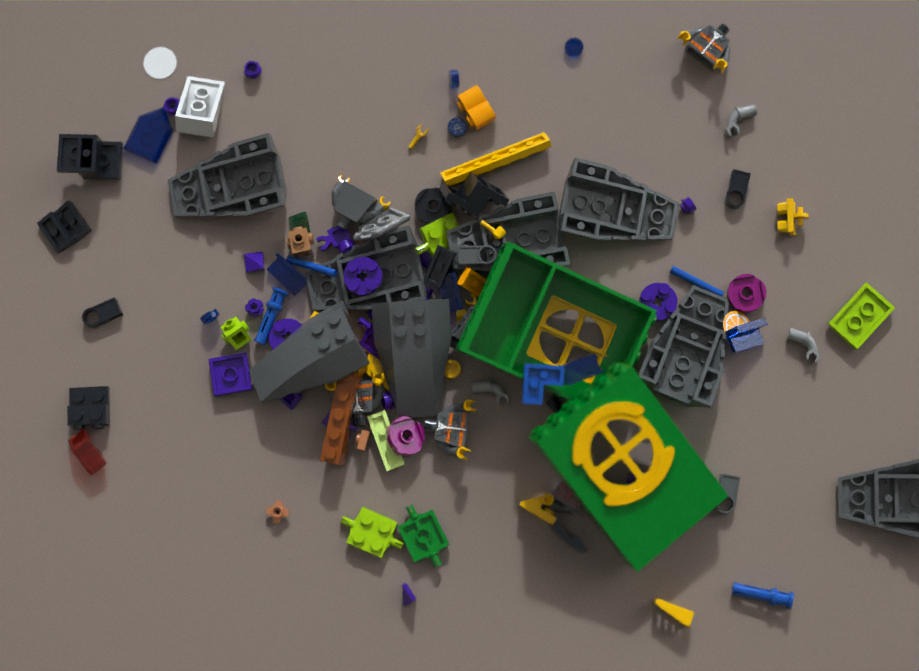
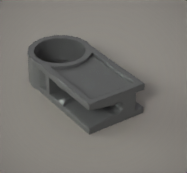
M490 245L458 246V266H489L495 262L497 257L496 250ZM485 249L493 251L495 255L493 260L484 262L480 258L481 251Z
M720 474L719 483L729 495L727 498L731 500L732 507L729 511L724 512L719 506H716L715 508L719 513L728 514L734 510L740 477Z

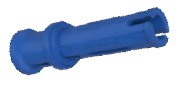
M277 287L272 288V296L270 301L266 303L267 311L254 339L255 342L266 345L277 314L282 311L284 299L289 295L288 292Z
M736 582L733 583L731 592L732 595L768 602L771 606H785L789 610L792 608L794 592H780L776 588L767 590Z

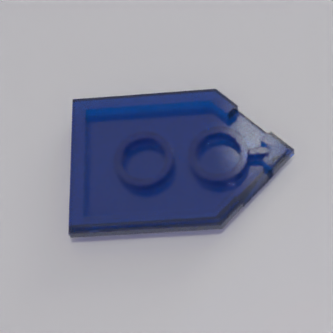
M163 107L138 117L123 148L124 150L156 164L158 163L173 132Z

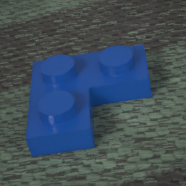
M524 364L522 404L543 405L544 385L563 386L564 366Z

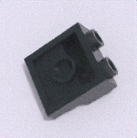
M110 387L69 388L67 425L73 427V430H84L85 426H92V429H104V425H110Z

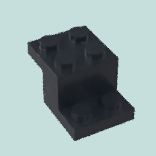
M59 134L57 172L78 173L83 179L121 180L123 143L102 141L98 135Z
M470 172L459 191L444 182L439 187L442 197L446 199L445 202L453 207L458 205L462 208L461 211L469 216L474 214L478 217L488 200L498 206L499 204L506 206L509 202V198L500 188Z

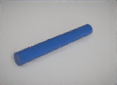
M287 256L286 258L287 263L325 275L336 277L338 273L335 269L296 257Z
M675 266L670 271V273L699 288L719 296L724 294L720 289Z

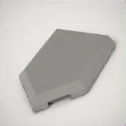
M389 208L371 220L360 224L359 232L355 233L353 238L354 240L361 241L380 237L409 221L410 215Z

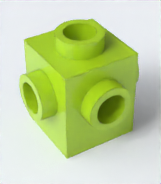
M236 316L220 326L224 332L221 335L227 345L231 343L235 350H238L252 340L247 332L250 328L244 320L240 322Z

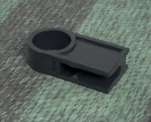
M733 169L725 197V203L729 208L738 209L743 205L751 173ZM729 194H739L742 202L738 205L731 204L728 199Z
M114 297L91 308H87L82 314V321L87 326L95 328L122 316L123 313L117 299ZM92 311L98 312V321L94 324L87 323L86 317L88 313Z

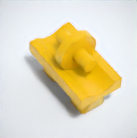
M788 198L787 202L777 204L778 215H787L788 218L786 221H778L779 233H789L790 236H796V220H798V226H804L803 220L809 219V214L803 213V207H797L796 213L793 198Z

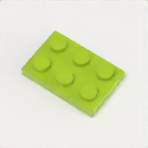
M866 282L827 325L851 347L857 350L895 307Z

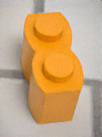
M478 85L458 95L457 106L461 112L464 111L466 113L468 125L474 127L476 131L496 120L493 109Z

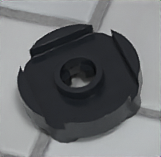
M438 187L422 190L415 199V212L417 217L425 224H430L451 213L452 206L445 202L446 199L442 197V192ZM437 202L438 209L430 210L429 203L434 204Z

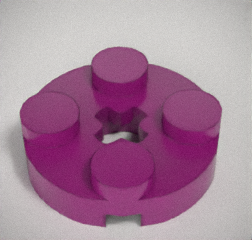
M741 274L730 282L727 289V298L734 310L744 313L753 312L763 304L766 298V287L754 275ZM744 288H747V291H751V295L748 298L742 295Z
M400 417L394 420L386 429L388 443L396 455H413L420 451L425 441L423 427L418 421H413L411 417ZM403 432L409 434L407 440L403 438Z

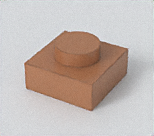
M362 430L361 434H357L355 445H358V450L366 452L371 435L369 431Z

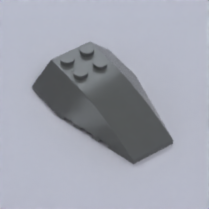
M269 133L234 142L225 150L214 153L209 159L200 161L195 167L188 168L168 180L175 217L249 216L284 206L287 194L280 155Z
M575 157L565 180L558 216L560 231L594 240H671L673 238L679 203L658 191L655 192L649 189L643 183L640 184L632 180L630 176L617 172V169L611 166Z
M555 191L518 198L506 206H500L492 212L483 214L472 221L446 231L449 249L457 253L452 263L453 269L464 270L468 267L472 270L491 271L493 264L489 266H458V246L490 245L494 247L498 255L501 246L506 242L513 243L562 267L570 266L567 246L564 244L563 234L560 231L559 208ZM483 220L494 229L501 226L506 231V235L501 239H495L492 233L482 226L480 222ZM485 249L480 253V258L484 262H490L495 256L493 251Z
M410 226L397 228L380 237L367 239L353 246L348 252L340 253L335 256L336 258L321 264L322 266L337 270L336 277L312 270L305 273L313 310H326L340 301L344 302L347 310H372V304L426 300L427 283L423 280L425 276L421 256L417 255L416 252L418 251L414 250L418 245ZM358 257H368L379 265L383 273V280L380 287L374 293L359 296L347 288L344 282V271L349 261ZM363 271L358 278H361V281H365L368 274H365Z
M692 286L650 343L638 375L651 392L687 407L710 408L712 406L724 371L723 360L725 357L726 334L723 328V321L728 314L729 299L697 286Z
M449 299L372 304L374 343L398 418L403 416L411 418L437 416L452 338Z
M343 301L309 318L249 370L261 403L286 397L287 394L301 393L302 390L308 388H318L325 383H335L370 364L364 348L355 338L347 319L350 316Z
M919 459L839 477L838 517L919 538Z

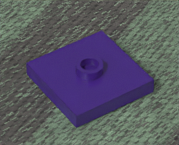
M247 352L208 359L214 397L253 391Z

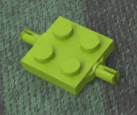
M449 213L419 229L423 237V245L414 248L415 251H418L416 252L417 255L427 251L433 258L438 245L449 249L446 231L459 226L453 213Z
M362 507L354 520L343 516L340 524L350 527V534L346 541L347 544L381 559L390 545L401 550L404 542L394 538V531L398 522Z

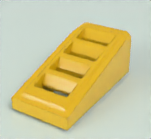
M658 598L654 599L653 603L682 625L690 627L694 615L693 611Z

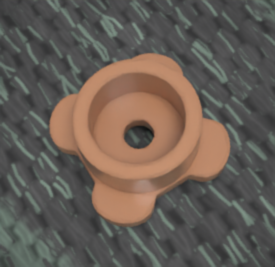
M276 500L272 507L266 509V514L270 515L273 518V522L278 524L281 522V519L289 515V510L285 509L282 501Z

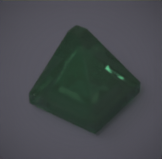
M306 211L289 217L291 231L295 227L307 228L309 233L311 232Z

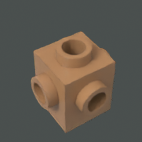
M295 227L292 231L288 232L289 238H286L288 250L292 249L294 257L313 254L311 244H314V238L307 228Z

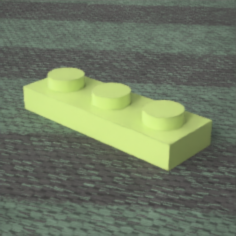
M386 411L367 416L386 471L404 466L405 463L402 455H396L387 440L386 429L390 426Z

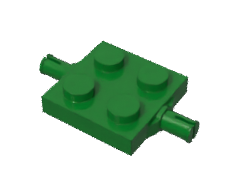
M413 504L405 507L410 519L398 526V529L414 562L430 557L434 568L437 567L436 561L438 565H441L442 563L437 553L450 544L433 509L424 514H417Z

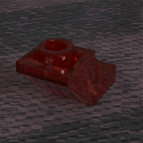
M84 429L68 440L72 452L91 476L107 464L102 452L92 444L89 434Z

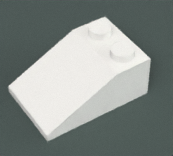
M187 77L175 115L176 132L214 137L225 82Z

